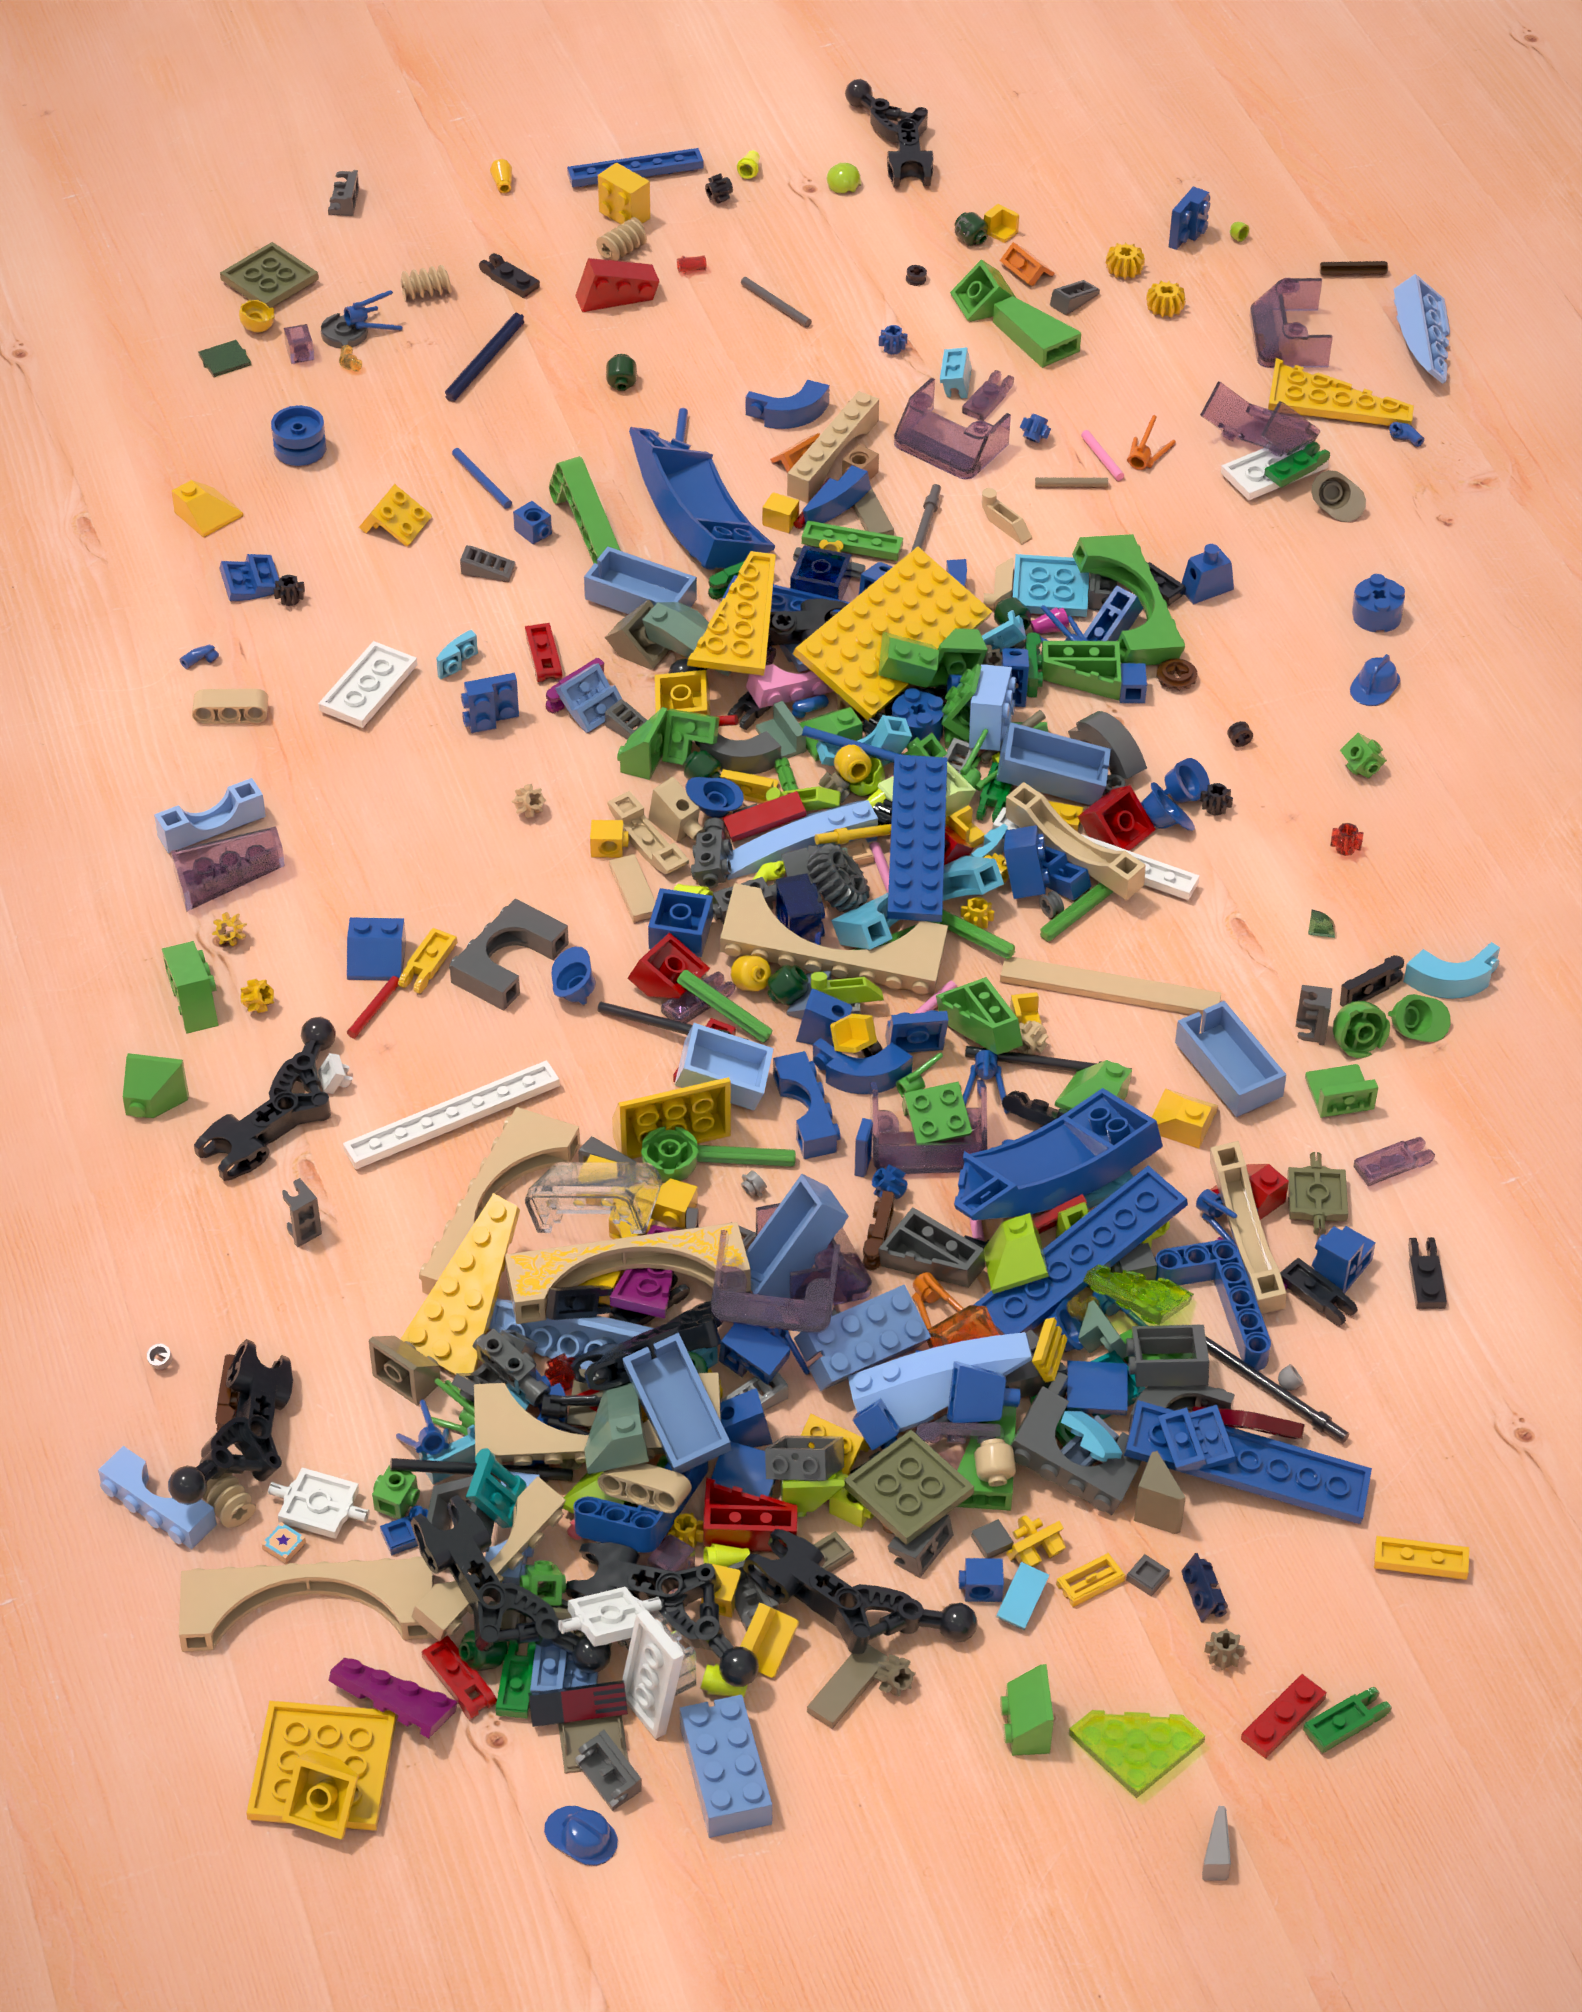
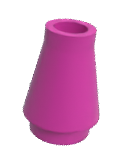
M1055 607L1050 610L1065 627H1069V620L1063 607L1059 609ZM1046 614L1030 622L1033 633L1043 634L1061 631Z

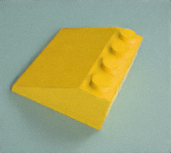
M727 1077L618 1102L612 1117L613 1138L618 1151L631 1159L642 1157L643 1139L651 1131L659 1127H666V1130H675V1127H681L695 1137L697 1144L731 1136L730 1078Z

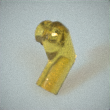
M343 345L339 357L340 366L344 369H352L358 372L362 367V361L357 359V356L352 355L353 349L351 346Z
M1088 1296L1082 1303L1078 1301L1080 1297H1073L1066 1305L1068 1314L1083 1321L1089 1302L1094 1300L1099 1306V1301L1094 1296Z

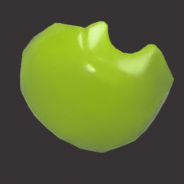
M840 162L831 167L827 173L828 187L835 193L855 192L857 186H861L860 173L857 167L850 163Z
M870 757L872 768L869 776L861 782L851 783L848 786L851 792L858 796H869L879 789L878 784L885 780V771L881 760L878 758Z

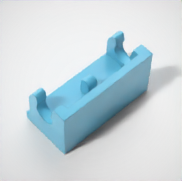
M967 347L944 349L940 383H943L945 394L949 398L951 397V388L959 390L958 394L961 399L968 398L972 366Z
M1013 610L1009 611V621L982 635L985 645H991L992 649H1000V652H1002V649L1010 648L1026 639L1022 618L1019 615L1015 617Z
M475 1425L467 1427L468 1435L450 1443L448 1449H443L436 1455H430L423 1451L419 1453V1460L476 1463ZM426 1473L432 1484H436L454 1475Z

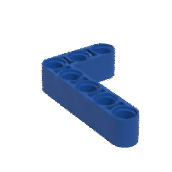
M1217 1240L1160 1250L1155 1258L1157 1263L1155 1282L1163 1287H1173L1214 1280L1241 1360L1257 1371L1264 1369L1269 1360L1271 1340L1236 1244L1229 1240Z
M708 1461L681 1473L688 1478L692 1488L688 1496L673 1513H665L641 1505L635 1508L589 1496L578 1499L573 1506L576 1534L582 1538L601 1543L611 1542L625 1545L641 1553L656 1550L674 1524L675 1518L682 1512L709 1469ZM668 1462L664 1469L673 1471Z

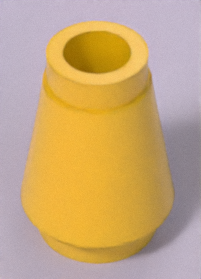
M505 159L495 160L491 165L490 173L498 191L507 193L511 190L512 166Z

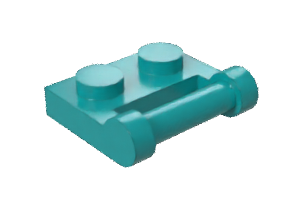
M484 1448L475 1457L477 1466L466 1497L501 1528H512L513 1509L517 1497L526 1488V1482L520 1476H514L495 1459V1455L488 1448ZM492 1472L497 1478H499L506 1485V1487L502 1485L490 1473Z

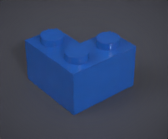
M1037 825L1010 829L1005 832L1004 854L1014 899L1046 894V884H1050L1048 868H1043L1042 859H1045V837L1043 833L1039 834Z
M1333 1226L1327 1235L1322 1234L1315 1245L1317 1255L1312 1262V1267L1342 1289V1292L1345 1294L1372 1261L1376 1242L1347 1226L1343 1230Z
M742 1314L721 1340L718 1361L742 1378L749 1371L769 1385L789 1359L791 1348L783 1337L767 1332L759 1320L754 1317L748 1318Z

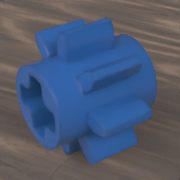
M889 325L885 330H881L878 345L884 346V352L887 354H898L901 350H905L908 334L902 333V328L897 325Z
M1033 413L1030 418L1024 417L1020 428L1024 431L1023 437L1039 443L1041 438L1047 439L1051 428L1047 425L1048 419Z
M890 1164L887 1166V1169H878L872 1178V1186L876 1188L874 1195L881 1198L883 1191H889L894 1193L895 1199L901 1198L907 1189V1181L903 1179L906 1173Z

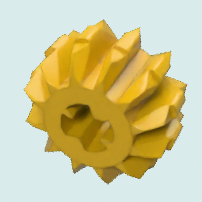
M1125 242V244L1121 245L1116 243L1115 247L1109 248L1105 264L1109 274H1115V278H1134L1135 275L1141 274L1145 258L1142 248L1135 247V244L1127 245Z
M1161 280L1159 284L1153 283L1146 295L1148 310L1153 311V315L1160 314L1162 318L1164 316L1172 318L1173 314L1180 315L1186 302L1184 288L1179 287V283L1172 284L1170 280L1165 283Z

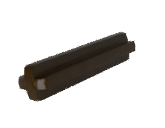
M1386 261L1321 262L1319 270L1322 275L1386 274L1388 272V263Z

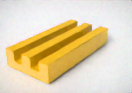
M1055 1318L1045 1319L1032 1359V1363L1045 1382L1055 1381L1068 1339L1065 1334L1061 1335L1062 1329L1060 1326H1056L1057 1321Z
M1107 1553L1057 1578L1056 1586L1059 1589L1062 1588L1065 1598H1069L1070 1605L1075 1607L1124 1582L1126 1575L1111 1555ZM1106 1565H1109V1566H1110V1567H1108V1568H1106V1569L1100 1571V1572L1097 1573V1574H1096V1573H1093V1574L1089 1575L1090 1573H1092V1572H1094V1571H1096V1570H1098V1569H1100V1568H1102V1567H1104V1566H1106ZM1087 1576L1085 1580L1071 1587L1069 1586V1584Z

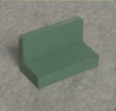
M783 701L773 704V719L757 724L756 731L758 734L767 731L781 745V759L806 752V737L802 736L803 728Z

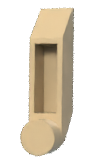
M984 489L982 491V507L989 521L1021 545L1031 540L1032 535L1024 519L996 499L997 492L995 489Z
M1010 558L996 567L994 594L984 593L983 603L989 609H996L997 604L1001 600L1007 599L1012 595L1014 558Z

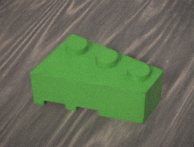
M1043 641L1041 653L1043 680L1119 701L1122 683L1119 641Z
M194 941L162 948L166 973L173 994L177 997L180 1005L178 1010L180 1015H182L186 1034L219 1026L212 992L217 991L213 975L210 973L209 965L205 961L203 950H197Z

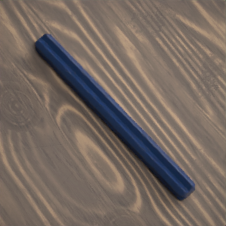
M514 313L445 390V398L447 400L455 401L524 324V316L522 314Z

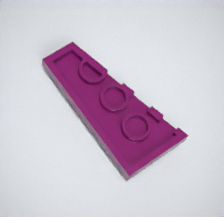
M652 1225L647 1235L677 1230ZM654 1268L626 1269L610 1295V1306L665 1319L674 1271Z
M344 1657L330 1670L329 1682L359 1699L368 1697L372 1700L374 1708L381 1712L386 1710L394 1712L398 1715L397 1721L407 1727L412 1725V1723L421 1728L420 1734L428 1739L456 1712L458 1701L448 1698L444 1693L422 1688L413 1681H404L390 1675L387 1671L376 1670L363 1665L356 1659Z

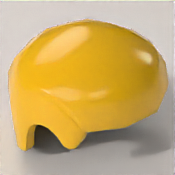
M248 300L241 304L239 319L245 329L252 332H264L271 327L275 318L273 308H269V306L259 300Z

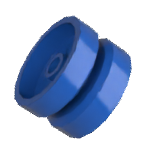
M303 405L289 406L281 409L273 416L271 420L274 454L278 460L288 465L303 466L317 462L324 456L327 450L324 420L318 410Z

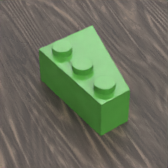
M987 977L936 995L938 1010L947 1011L948 1026L998 1055L1023 1046L1018 1018Z

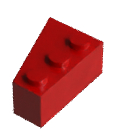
M588 258L575 296L582 312L653 300L660 281L653 264Z
M706 1477L704 1548L711 1547L712 1544H719L736 1548H748L749 1551L773 1552L768 1542L770 1534L775 1529L785 1530L797 1536L798 1506L762 1494L760 1497L743 1492V1488L733 1486L731 1489L715 1484L714 1479ZM779 1539V1542H780L783 1546L787 1547L786 1544H785L782 1540Z

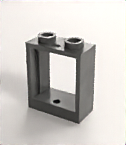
M1204 1324L1132 1326V1338L1126 1339L1127 1356H1131L1128 1362L1129 1375H1135L1136 1387L1208 1385L1209 1356ZM1192 1353V1359L1142 1360V1354Z
M784 1435L765 1448L766 1479L826 1481L844 1467V1438L842 1436ZM810 1442H813L815 1445L813 1449L809 1447Z
M473 1476L433 1486L427 1519L436 1529L449 1530L451 1516L447 1504L450 1498L458 1495L481 1518L490 1537H492L494 1521L466 1497ZM490 1547L482 1550L481 1552H488Z

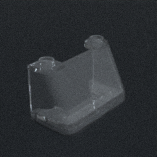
M560 1162L552 1165L528 1189L525 1205L537 1233H551L554 1223H560L563 1214H610L614 1224H620V1221L628 1223L631 1226V1234H645L662 1185V1180L657 1169L647 1162Z

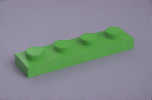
M807 521L801 538V544L819 547V543L822 540H827L828 542L839 540L844 545L841 551L898 561L903 547V537Z

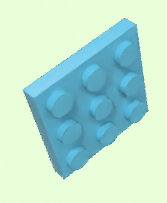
M1015 555L1013 597L1019 599L1031 613L1045 614L1041 609V606L1045 605L1049 610L1055 607L1058 609L1063 607L1067 616L1087 617L1089 573H1080L1074 558Z

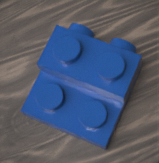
M1193 186L1174 207L1171 216L1169 248L1177 250L1188 239L1196 241L1201 234L1206 232L1208 228V212L1211 205L1208 191Z
M515 672L464 682L465 693H461V701L466 712H462L464 726L469 727L471 733L496 729V721L519 717L518 688Z
M930 1010L925 1013L910 1014L903 1012L891 1015V1021H887L885 1034L887 1046L893 1042L907 1053L943 1050L949 1021L947 1011L938 1012Z

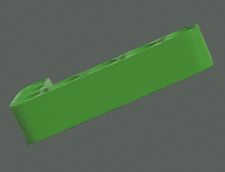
M578 456L556 463L549 483L551 498L555 504L568 501L593 564H597V559L607 547L621 551L582 457Z

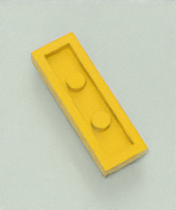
M1376 1536L1374 1568L1467 1580L1469 1573V1547Z

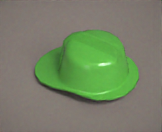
M1411 994L1405 996L1396 1003L1392 1011L1388 1012L1394 1028L1410 1039L1436 1042L1448 1033L1451 1025L1450 1013L1443 1002L1421 995Z

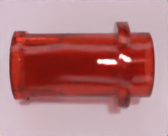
M681 255V258H677V270L683 274H686L687 271L706 270L707 268L705 255L696 257Z

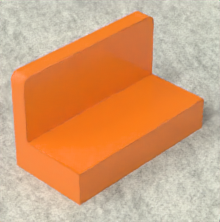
M1012 242L1000 259L1005 266L1032 287L1043 272L1052 277L1055 274L1028 250Z
M817 433L801 440L770 459L771 462L774 463L781 460L788 473L820 434Z

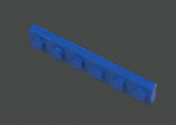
M699 148L568 166L567 174L572 187H584L586 185L598 184V174L615 163L624 166L641 177H651L654 175L704 168V161Z

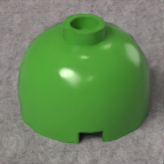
M1356 1001L1345 1005L1338 1011L1333 1021L1335 1041L1349 1056L1355 1058L1372 1055L1369 1051L1374 1050L1376 1047L1380 1049L1385 1044L1390 1032V1022L1386 1018L1385 1013L1376 1005L1366 1001Z
M659 1127L651 1131L643 1139L641 1156L644 1169L653 1179L661 1183L667 1182L670 1178L678 1181L687 1179L696 1168L699 1156L697 1140L689 1131L681 1127H675V1130H666V1127Z

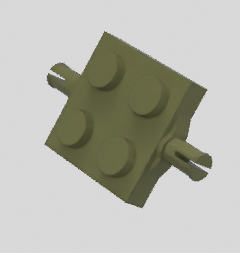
M1312 1152L1309 1155L1310 1166L1303 1168L1288 1167L1289 1219L1313 1221L1314 1234L1318 1235L1320 1227L1321 1236L1326 1233L1325 1221L1347 1222L1346 1170L1330 1169L1322 1166V1154L1317 1152V1156H1315V1152Z

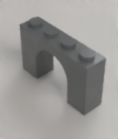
M515 898L508 906L503 907L500 914L492 922L488 923L475 939L468 943L466 949L459 956H455L449 966L451 983L504 1011L520 995L519 975L494 963L490 959L492 954L503 947L519 945L528 947L553 960L569 944L568 925Z
M1042 1387L1010 1444L1014 1451L1015 1462L1039 1473L1045 1480L1053 1481L1060 1485L1070 1494L1088 1501L1096 1509L1112 1515L1122 1502L1142 1462L1141 1460L1124 1456L1128 1435L1122 1432L1116 1440L1122 1451L1120 1459L1108 1458L1106 1462L1096 1466H1082L1070 1461L1060 1451L1055 1438L1056 1426L1069 1401Z

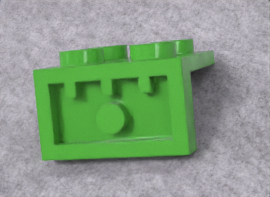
M976 664L972 670L967 669L960 679L961 683L957 687H951L945 697L947 703L942 710L944 714L942 725L966 741L970 735L971 697L976 692L982 667L979 664Z
M1358 1064L1305 1073V1079L1320 1118L1375 1109L1378 1085L1375 1079L1365 1081Z
M959 1081L903 1094L902 1108L904 1116L909 1115L918 1146L972 1134Z

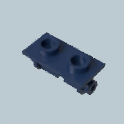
M1195 1553L1181 1572L1192 1598L1193 1606L1197 1611L1200 1621L1204 1622L1210 1614H1215L1216 1617L1224 1616L1227 1613L1228 1604L1224 1599L1221 1589L1211 1588L1218 1585L1212 1564L1207 1562L1206 1559H1200L1198 1553Z

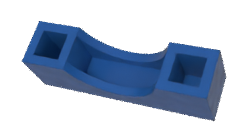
M805 1051L773 1058V1078L780 1097L796 1099L808 1109L804 1116L796 1120V1140L803 1159H809L836 1153L837 1141L841 1139L838 1124L832 1123L833 1115L830 1103L824 1102L823 1085L821 1082L816 1081L817 1072L813 1061L809 1062Z

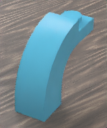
M882 715L873 732L857 741L901 754L908 745L912 735L906 718ZM818 741L816 748L821 764L834 766V757L842 747ZM879 759L881 760L883 767L890 763L888 761Z
M1491 942L1474 958L1461 963L1443 961L1423 949L1407 963L1403 982L1419 992L1438 998L1456 999L1475 995L1489 986L1491 974L1497 969L1500 962L1498 960L1500 947Z

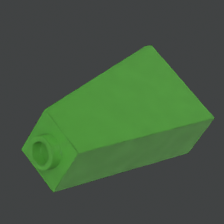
M1014 296L994 304L993 323L1040 367L1043 368L1080 352L1081 332Z
M1003 1406L1001 1420L977 1422L957 1470L974 1486V1494L957 1507L1011 1511L1013 1477L1008 1479L1007 1484L1003 1486H989L988 1482L980 1480L977 1476L974 1452L981 1446L983 1441L989 1439H1003L1006 1444H1011L1015 1436L1016 1407Z

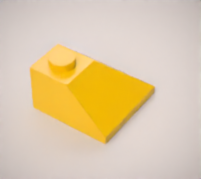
M190 480L171 490L175 514L203 538L243 517V512L215 488Z
M1165 1088L1151 1118L1157 1121L1161 1137L1200 1149L1218 1110V1105Z
M311 1749L296 1758L281 1820L342 1840L345 1835L359 1775L339 1758Z

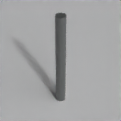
M747 277L742 278L741 285L803 326L809 327L812 320L751 279Z

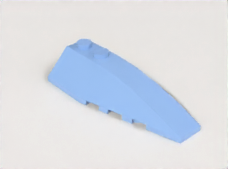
M1414 274L1394 288V304L1398 314L1396 317L1407 345L1417 361L1443 384L1446 382L1447 364L1444 360L1448 358V352L1445 348L1449 346V340L1446 336L1450 333L1445 299L1417 274Z
M868 800L856 801L841 805L840 807L810 813L734 849L733 854L727 857L730 860L732 872L726 875V877L730 880L756 873L763 864L782 861L781 854L806 847L808 849V845L818 846V848L820 846L823 847L825 844L817 845L815 843V834L833 832L834 829L838 828L850 830L878 826V817ZM877 837L866 838L867 843L876 841Z
M498 1298L489 1326L490 1329L494 1328L498 1333L501 1330H515L538 1343L534 1351L535 1353L557 1361L560 1366L568 1370L571 1369L570 1366L574 1360L582 1354L608 1343L620 1344L638 1334L653 1329L602 1316L563 1320L547 1318L543 1321L516 1324L512 1301ZM585 1361L580 1365L579 1369H587L593 1362Z
M1025 1332L961 1341L906 1355L849 1375L848 1380L857 1413L881 1398L901 1428L899 1432L931 1421L934 1419L933 1415L948 1407L954 1361L998 1372L1006 1376L1030 1362L1033 1357Z

